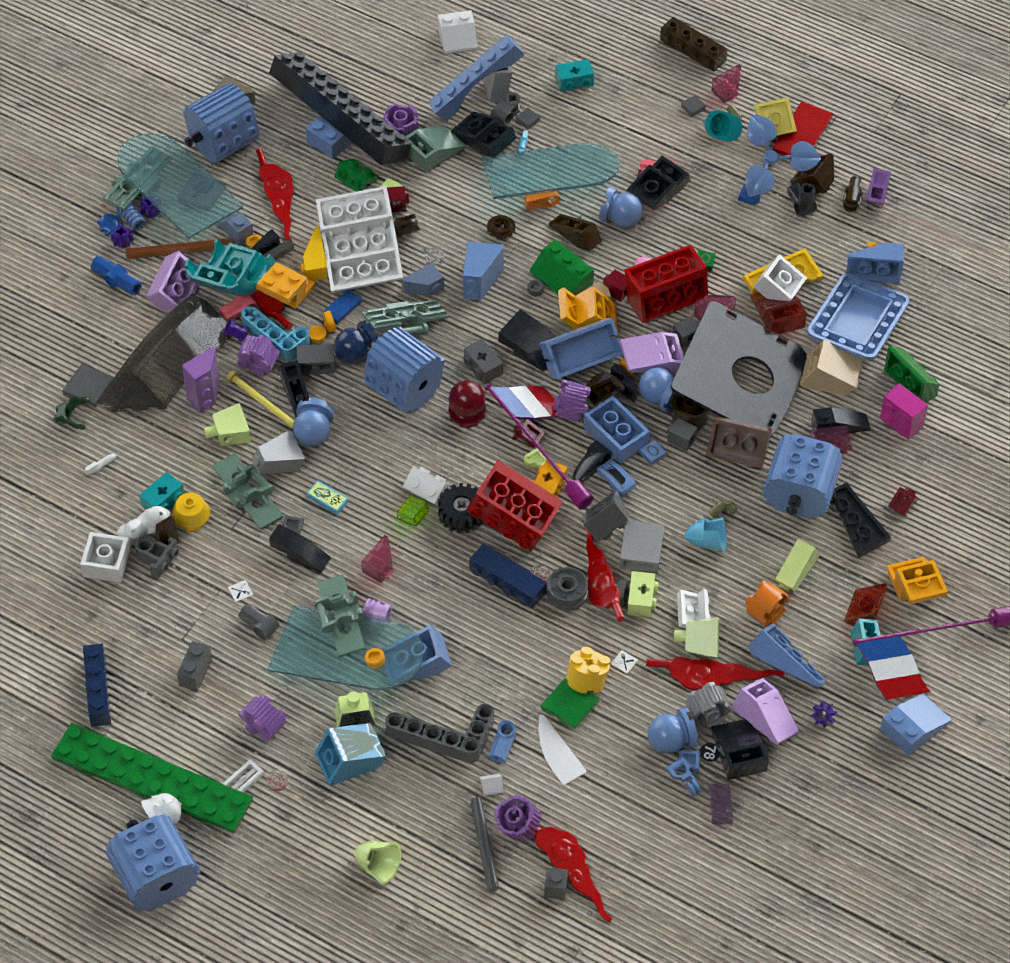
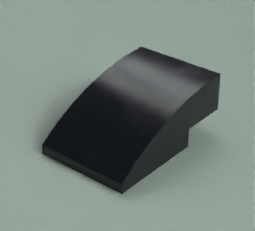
M474 111L451 130L465 145L492 158H495L516 139L513 127L500 124L497 117Z
M661 155L653 165L649 164L626 190L655 210L671 200L691 180L688 172Z
M519 309L499 331L498 342L512 349L513 355L544 372L547 369L546 362L549 360L544 359L539 343L556 336L538 320Z

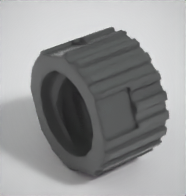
M534 279L527 285L528 293L531 296L537 297L544 292L542 281ZM534 286H536V287H538L539 289H538V290H533V289H531V288L534 287Z

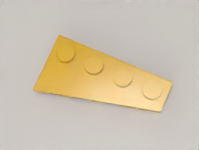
M806 248L784 257V259L807 277L804 283L823 280L824 275ZM768 265L743 276V280L751 293L758 292L753 286Z

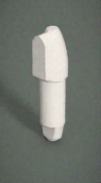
M112 453L98 462H93L85 468V474L90 475L98 472L101 468L111 463L117 455Z

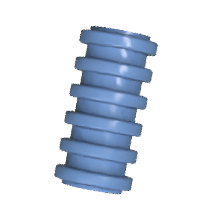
M131 203L125 210L116 207V211L133 230L138 231L145 226V218Z

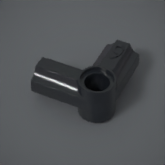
M795 182L787 188V193L794 203V210L798 217L817 211L815 202L816 188L814 185Z

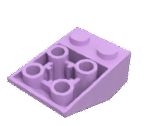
M658 332L619 341L629 372L645 373L651 368L660 367L666 369L674 377L684 357L678 336L674 333Z
M764 678L742 688L731 706L741 717L748 720L755 729L760 730L776 745L799 733L779 691Z

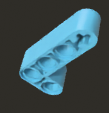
M247 306L242 309L243 326H247L248 332L255 337L264 335L270 338L273 346L280 351L279 357L282 360H294L297 358V346L310 345L309 330L307 328L297 327L287 334L255 307Z

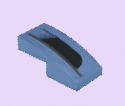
M612 459L596 468L598 475L607 480L610 488L616 490L621 496L636 487V483L629 474Z

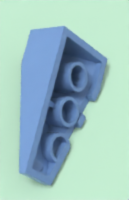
M773 623L763 629L747 647L751 650V655L756 659H760L818 688L826 682L812 664L803 661V654L800 650L793 649L789 645L792 641Z

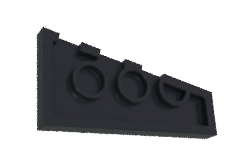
M847 482L834 488L832 500L858 558L890 542L891 536Z

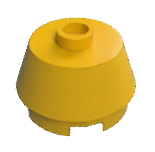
M185 493L177 499L172 509V516L177 526L185 528V531L193 532L200 530L201 526L209 520L210 507L200 495Z

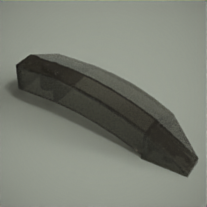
M192 293L171 310L140 342L100 398L99 404L112 412H121V409L131 408L132 411L148 410V407L167 409V405L185 384L182 365L212 347L217 350L232 337L231 335H224L227 321L206 300Z

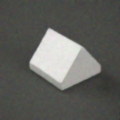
M500 773L480 777L483 796L504 793Z

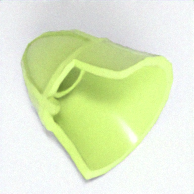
M368 841L360 844L354 850V856L366 873L373 876L381 884H387L393 879L400 866L401 848L397 842Z

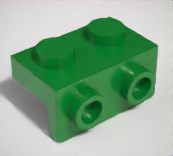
M351 158L339 162L334 177L357 192L364 190L365 185L376 182L378 175L373 173L370 168L361 165L358 160Z

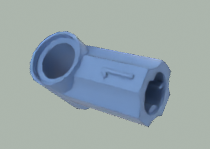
M504 720L498 724L497 734L488 756L493 762L501 764L507 760L512 743L516 740V727L512 721ZM504 731H510L511 733L508 734V735H505V734H503L502 732H504Z

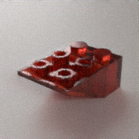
M760 292L750 294V298L766 328L779 335L805 328L807 313L796 296L791 301L767 299Z

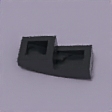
M615 363L611 367L610 374L625 387L624 391L620 392V394L635 403L637 400L636 385L628 373Z

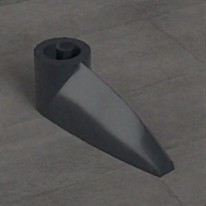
M594 441L577 465L572 480H580L581 483L586 481L597 472L596 468L611 459L612 452L599 441Z

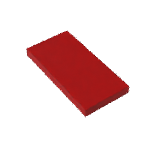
M801 101L793 114L797 131L779 136L772 150L783 156L791 155L792 146L801 141L808 142L815 147L831 121L833 113Z

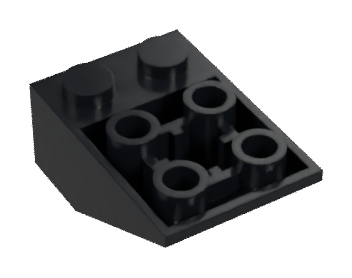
M743 719L710 727L727 780L767 772L769 758L756 729L748 720Z

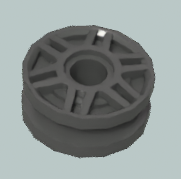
M571 567L559 568L552 572L547 581V598L552 606L560 610L571 611L580 608L586 602L588 581L583 572Z

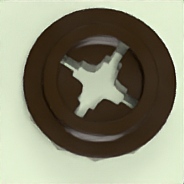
M505 215L494 216L487 223V232L490 233L491 237L496 236L497 240L499 237L506 239L507 236L511 237L512 233L515 232V222L512 218Z

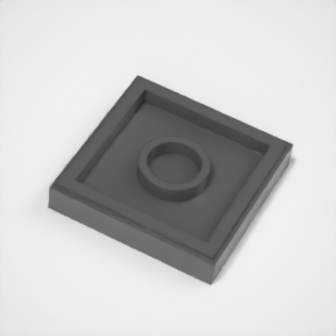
M81 364L62 392L63 395L71 398L88 397L90 402L85 404L96 407L114 382V377Z

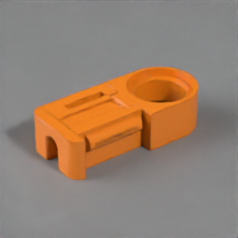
M545 190L525 195L524 206L526 211L529 212V210L535 208L555 206L560 202L561 198L557 190Z

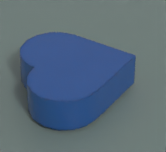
M744 185L739 194L738 201L755 205L760 202V195L749 197Z

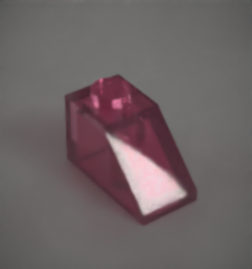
M738 64L712 79L711 91L724 103L738 96L741 65Z
M706 295L695 302L693 316L701 321L708 304L712 301H716L733 311L735 310L736 297Z
M386 535L381 538L361 561L362 572L379 583H382L385 578H389L393 572L390 545Z

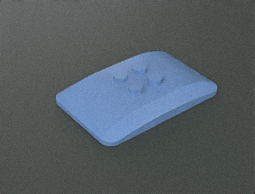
M845 273L840 277L808 326L807 335L820 342L825 339L836 348L863 359H875L909 304V297L857 275Z

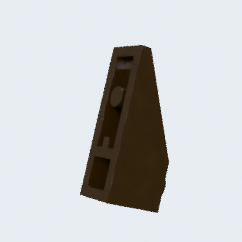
M560 214L548 223L552 229L578 248L590 251L602 242L596 224L593 222Z
M605 372L593 376L586 385L590 387L588 399L593 404L603 401L625 389L613 375Z

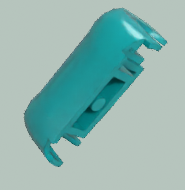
M216 239L214 241L213 254L206 264L201 263L200 266H197L190 259H187L184 267L187 270L188 276L201 286L235 296H248L258 290L256 289L257 282L277 261L269 254L266 258L256 250L232 243L226 246Z

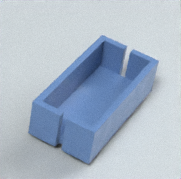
M613 318L602 319L539 343L544 359L549 360L546 362L550 377L559 379L622 355L623 352L619 343L620 338L609 337V335L618 334Z

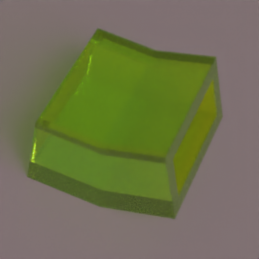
M410 495L397 510V519L417 527L430 509L427 502Z

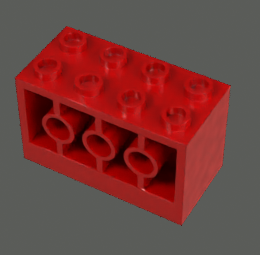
M691 244L624 269L627 301L642 324L709 298L707 267Z
M497 460L467 506L466 511L473 517L485 522L490 528L501 532L504 537L518 543L521 548L531 552L543 536L563 501L500 460Z

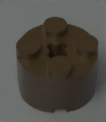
M677 394L673 396L671 411L673 424L677 418H680L698 427L697 431H700L709 419V411Z

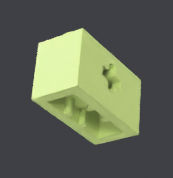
M632 571L627 615L651 617V611L656 610L657 598H653V593L658 592V582L655 581L654 573Z

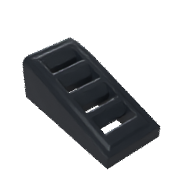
M271 229L251 249L263 255L280 245L279 235Z

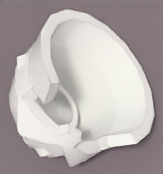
M156 794L149 799L141 801L149 818L166 814L170 816L174 824L180 820L181 803L170 794Z

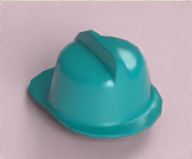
M714 110L703 120L706 132L713 138L731 142L736 140L742 133L741 120L734 114Z

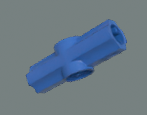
M96 256L90 265L91 270L102 276L108 285L113 288L117 286L130 295L139 293L142 286L141 281L128 274L122 265H114L101 256Z

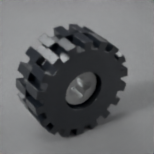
M459 483L458 487L453 484L451 489L447 487L444 489V493L441 492L440 499H438V516L440 523L443 522V527L447 528L449 526V531L453 532L455 529L459 534H461L462 530H465L466 534L469 533V529L475 531L477 526L480 527L482 525V520L473 517L466 511L467 506L478 491L476 486L472 489L471 484H467V487L463 486V483Z

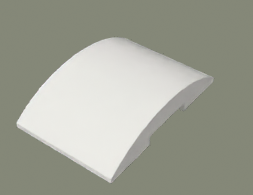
M387 186L316 199L331 293L403 279Z

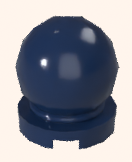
M366 320L357 324V329L347 328L336 336L333 347L336 356L342 362L352 365L358 364L367 358V346L370 342L376 343L375 340L378 338L370 323L366 324Z

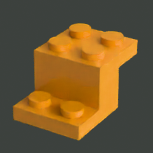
M277 262L256 285V289L295 309L315 288L314 281Z
M592 286L576 296L565 288L558 290L559 316L562 322L576 330L605 318H613L618 332L615 302Z
M924 557L887 565L886 570L899 601L908 600L909 604L912 605L944 597L948 594V590L934 560L926 561Z

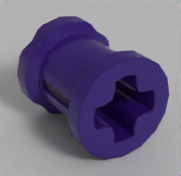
M230 319L225 326L224 335H231L242 342L246 337L248 327L235 324Z

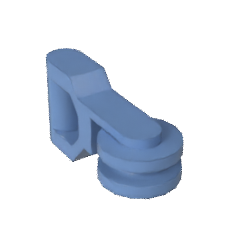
M684 757L666 767L667 772L674 780L685 782L689 778L691 779L690 783L686 782L685 785L693 797L701 793V787L689 771L690 765ZM683 766L686 769V773L677 775L675 771Z

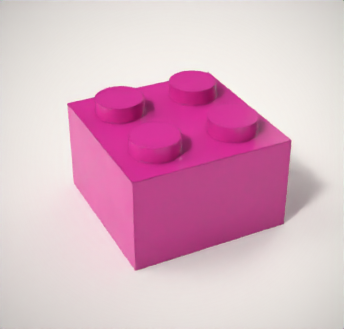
M897 384L884 396L880 419L886 425L895 429L899 435L909 440L923 428L928 404L901 384Z

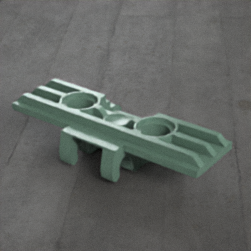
M151 147L136 164L130 163L127 170L118 179H114L111 182L112 188L103 196V199L121 210H125L140 194L143 196L142 200H144L145 197L149 196V190L153 186L154 190L160 188V178L156 176L172 161V158ZM148 165L151 166L152 169L146 170L144 169V167Z
M435 299L410 304L408 301L386 304L384 308L367 310L361 314L372 325L374 330L397 329V327H400L409 334H427L428 325L426 322L449 317ZM406 320L411 327L402 328L401 322Z
M234 453L212 465V468L224 482L222 489L238 510L241 508L245 509L260 530L283 518V514L268 496L274 492L275 487L269 484L262 474H258L253 464L245 467ZM252 475L256 478V480L259 482L262 488H252V486L248 482L250 481ZM255 502L263 503V505L259 508H255L252 506Z
M343 574L317 582L321 598L316 599L313 604L318 610L322 624V633L332 632L338 656L342 657L366 649L358 624L364 621V615L358 604L357 592L353 591L350 598ZM326 609L334 611L335 620L329 621ZM344 628L351 629L348 634H341Z

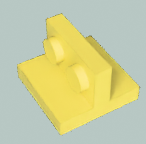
M788 97L754 105L756 115L764 116L774 123L777 136L797 131Z

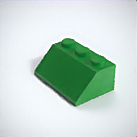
M556 239L542 249L529 270V273L539 281H542L544 285L557 295L558 290L565 288L576 296L594 282V269Z
M888 347L884 371L897 384H901L925 403L935 398L939 389L937 380L932 378L925 368L919 365L913 356L903 348Z

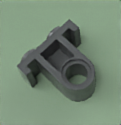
M147 536L136 540L137 558L140 562L150 567L151 577L159 579L167 571L172 559L177 557L179 549L176 539L170 537L168 539L169 545Z

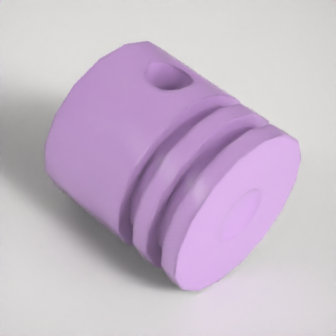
M368 598L363 609L364 621L367 620L368 623L371 622L372 624L386 627L391 617L392 605Z

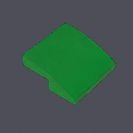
M564 678L540 707L543 712L557 717L561 724L575 729L599 700L589 691H587V694L575 691L568 685V680Z

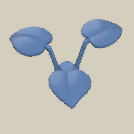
M752 115L747 127V137L756 146H762L766 143V153L762 156L765 168L756 164L746 174L745 187L748 196L765 194L773 188L774 176L767 169L768 166L775 164L778 160L791 158V168L796 171H806L816 166L821 156L810 143L804 141L797 142L792 146L791 155L778 156L775 151L769 150V141L777 136L774 123L764 116Z

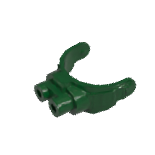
M74 397L66 403L56 406L57 415L54 416L55 422H61L62 424H68L72 428L84 430L86 425L71 422L70 416L75 407L82 403H89L90 399L88 397Z

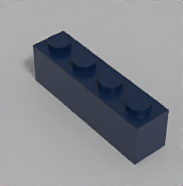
M484 543L469 559V570L474 575L484 578L492 586H497L506 595L518 599L522 605L533 609L546 594V581Z
M103 643L83 646L90 724L91 727L111 725Z

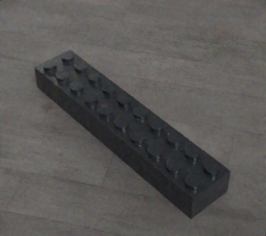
M283 53L282 55L274 56L269 74L377 163L385 165L406 161L412 145L406 139V136L396 131L392 125H389L381 116L375 114L359 98L349 93V90L338 84V81L332 79L325 71L318 68L303 53Z

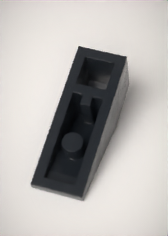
M298 360L279 365L278 367L281 382L295 418L297 417L298 403L301 400L303 402L309 400Z
M834 407L813 409L811 425L815 438L865 432L871 429L866 413Z

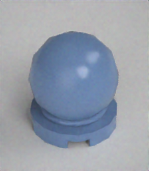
M609 187L605 193V196H608L606 204H602L600 208V221L607 223L611 219L615 225L622 228H630L640 222L643 216V204L639 198L631 193L618 194L616 188Z
M660 367L651 368L640 377L638 385L642 397L649 403L660 404V409L666 413H671L672 400L675 393L672 392L670 385L674 378L673 375Z
M309 398L308 401L303 402L301 400L298 403L293 431L299 443L306 446H318L328 438L330 423L333 421L335 414L334 408L331 409L327 406L328 402L319 398Z
M687 707L677 709V715L671 713L661 714L652 720L648 727V740L656 751L667 754L680 750L684 744L688 748L698 746V743L695 742L698 739L694 719L689 720L687 713L690 711Z

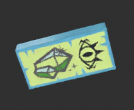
M319 480L306 493L308 498L337 515L349 502L348 497Z

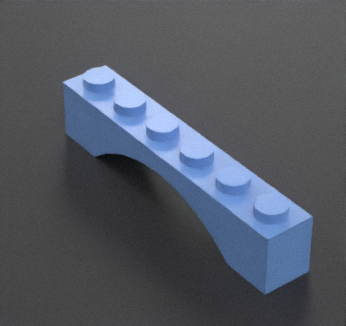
M506 34L428 101L435 114L446 122L459 111L464 98L478 82L497 70L512 66L525 55L518 43Z

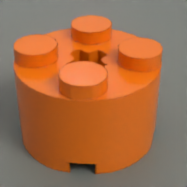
M763 580L759 584L756 593L750 595L745 601L747 605L746 612L764 627H768V624H775L786 611L784 605L786 602L789 604L790 596L772 582Z

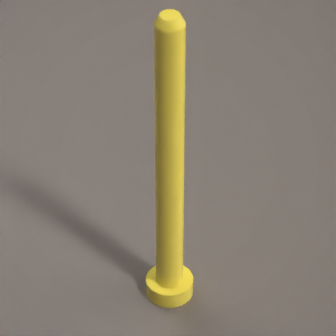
M235 370L227 375L226 381L230 384L235 383L293 428L294 420L238 377L239 374Z

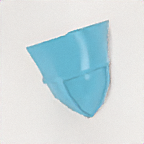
M704 518L696 521L687 529L684 538L699 548L724 553L727 547L724 518L710 521Z

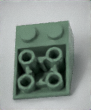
M444 125L417 129L406 136V139L412 143L408 157L425 173L466 148V145Z

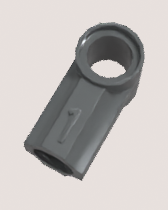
M245 604L238 614L239 619L253 628L255 634L262 640H266L279 627L278 621L272 615L263 614L251 604Z

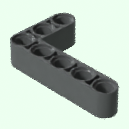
M489 704L479 705L466 734L404 714L392 712L385 719L386 733L391 738L464 762L474 763L480 758L494 725V709Z

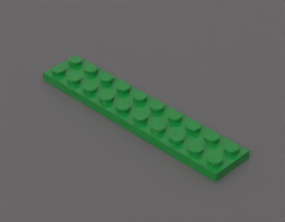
M73 723L69 725L51 755L55 761L148 799L156 794H170L181 803L182 813L233 834L236 832L253 801V796Z

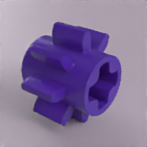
M155 196L145 197L143 202H140L141 214H145L147 218H156L158 213L162 212L161 200H156Z
M121 226L114 229L115 234H111V241H113L114 247L127 248L128 246L130 247V241H134L130 228L127 229Z
M822 701L820 707L818 705L813 706L815 713L811 717H814L816 720L815 725L820 723L825 728L828 722L831 724L835 722V719L832 717L837 714V711L833 710V704L825 705V701Z

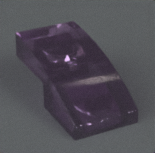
M709 784L712 825L733 824L730 784Z

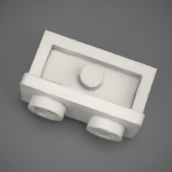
M422 466L419 469L412 467L402 487L437 505L441 492L443 493L444 489L449 488L450 485L446 484V479L439 475H436V477L429 475L431 471Z
M703 589L698 594L685 590H680L677 593L679 627L686 629L687 621L710 618L708 609L709 598L706 589Z

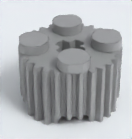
M714 682L706 683L701 690L698 689L697 692L692 691L686 695V707L689 709V713L692 719H694L697 728L703 727V725L707 726L708 724L711 726L720 725V723H724L725 715L733 710L723 688L718 685L716 686Z

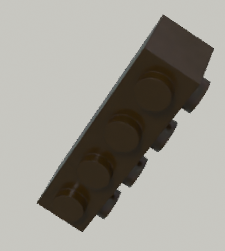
M672 17L661 27V41L700 63L705 68L715 72L727 60L728 49L679 19Z

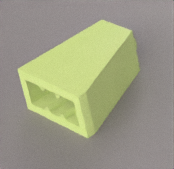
M797 539L775 579L780 589L789 592V590L795 592L819 558L815 547Z

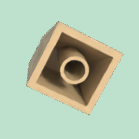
M824 339L807 355L799 386L847 396L851 391H855L859 385L857 380L862 371L861 363L863 358L840 350Z

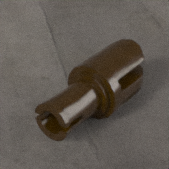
M858 176L850 178V184L844 192L843 207L847 212L856 211L861 203V179Z
M415 213L394 219L395 233L397 235L403 236L420 231L418 221L415 219Z

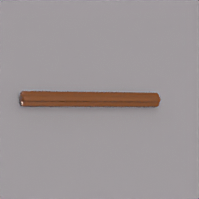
M232 238L218 239L223 245L233 244ZM215 240L127 248L125 251L126 258L171 255L177 251L182 254L214 251Z

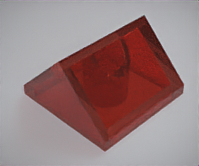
M883 583L856 589L844 621L847 624L855 625L858 619L878 620L885 599L887 584Z

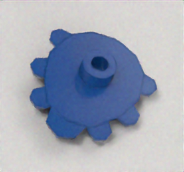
M105 214L96 222L101 227L99 229L100 232H106L105 236L107 237L115 234V228L123 226V223L119 220L120 215Z

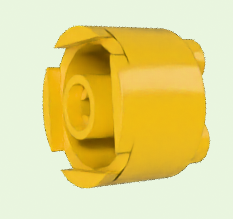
M582 647L581 650L574 652L570 657L566 673L568 685L580 693L587 694V691H594L593 694L601 692L605 687L610 668V659L593 651L590 647Z

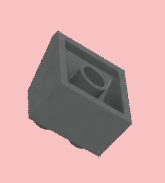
M614 490L585 512L583 525L597 542L601 539H608L613 534L612 531L617 528L621 529L628 523L629 512L619 493Z

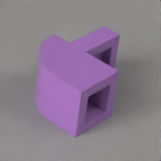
M873 168L866 202L884 206L891 171Z

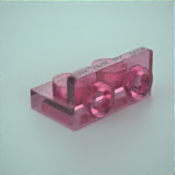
M847 425L809 430L810 438L831 443L834 447H838L842 454H847V451L853 450L850 445Z

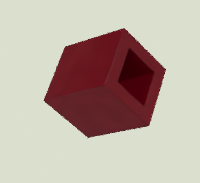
M614 269L605 276L603 283L608 287L611 297L622 302L627 296L625 275Z

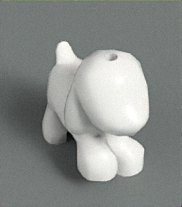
M153 506L146 509L138 518L121 525L117 530V534L121 537H127L130 546H132L140 537L151 534L155 535L156 524L169 517L170 512L161 506Z

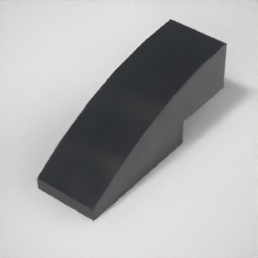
M278 524L269 537L270 547L286 553L288 559L319 573L323 572L331 560V557L314 543L281 524Z

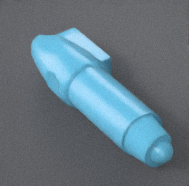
M524 131L520 138L518 154L520 155L523 154L528 143V131Z

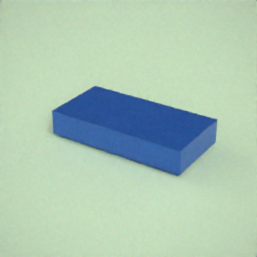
M347 290L328 306L323 313L330 310L335 324H338L360 305L362 300Z

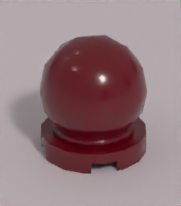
M464 380L456 383L451 388L448 398V414L450 420L460 424V427L471 428L477 426L485 418L486 396L479 384L474 381Z

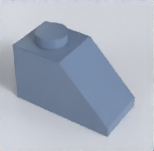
M242 213L232 214L218 222V225L239 246L246 243V239L249 236L254 235L253 224Z
M433 263L402 279V291L404 293L431 296L444 289V276Z

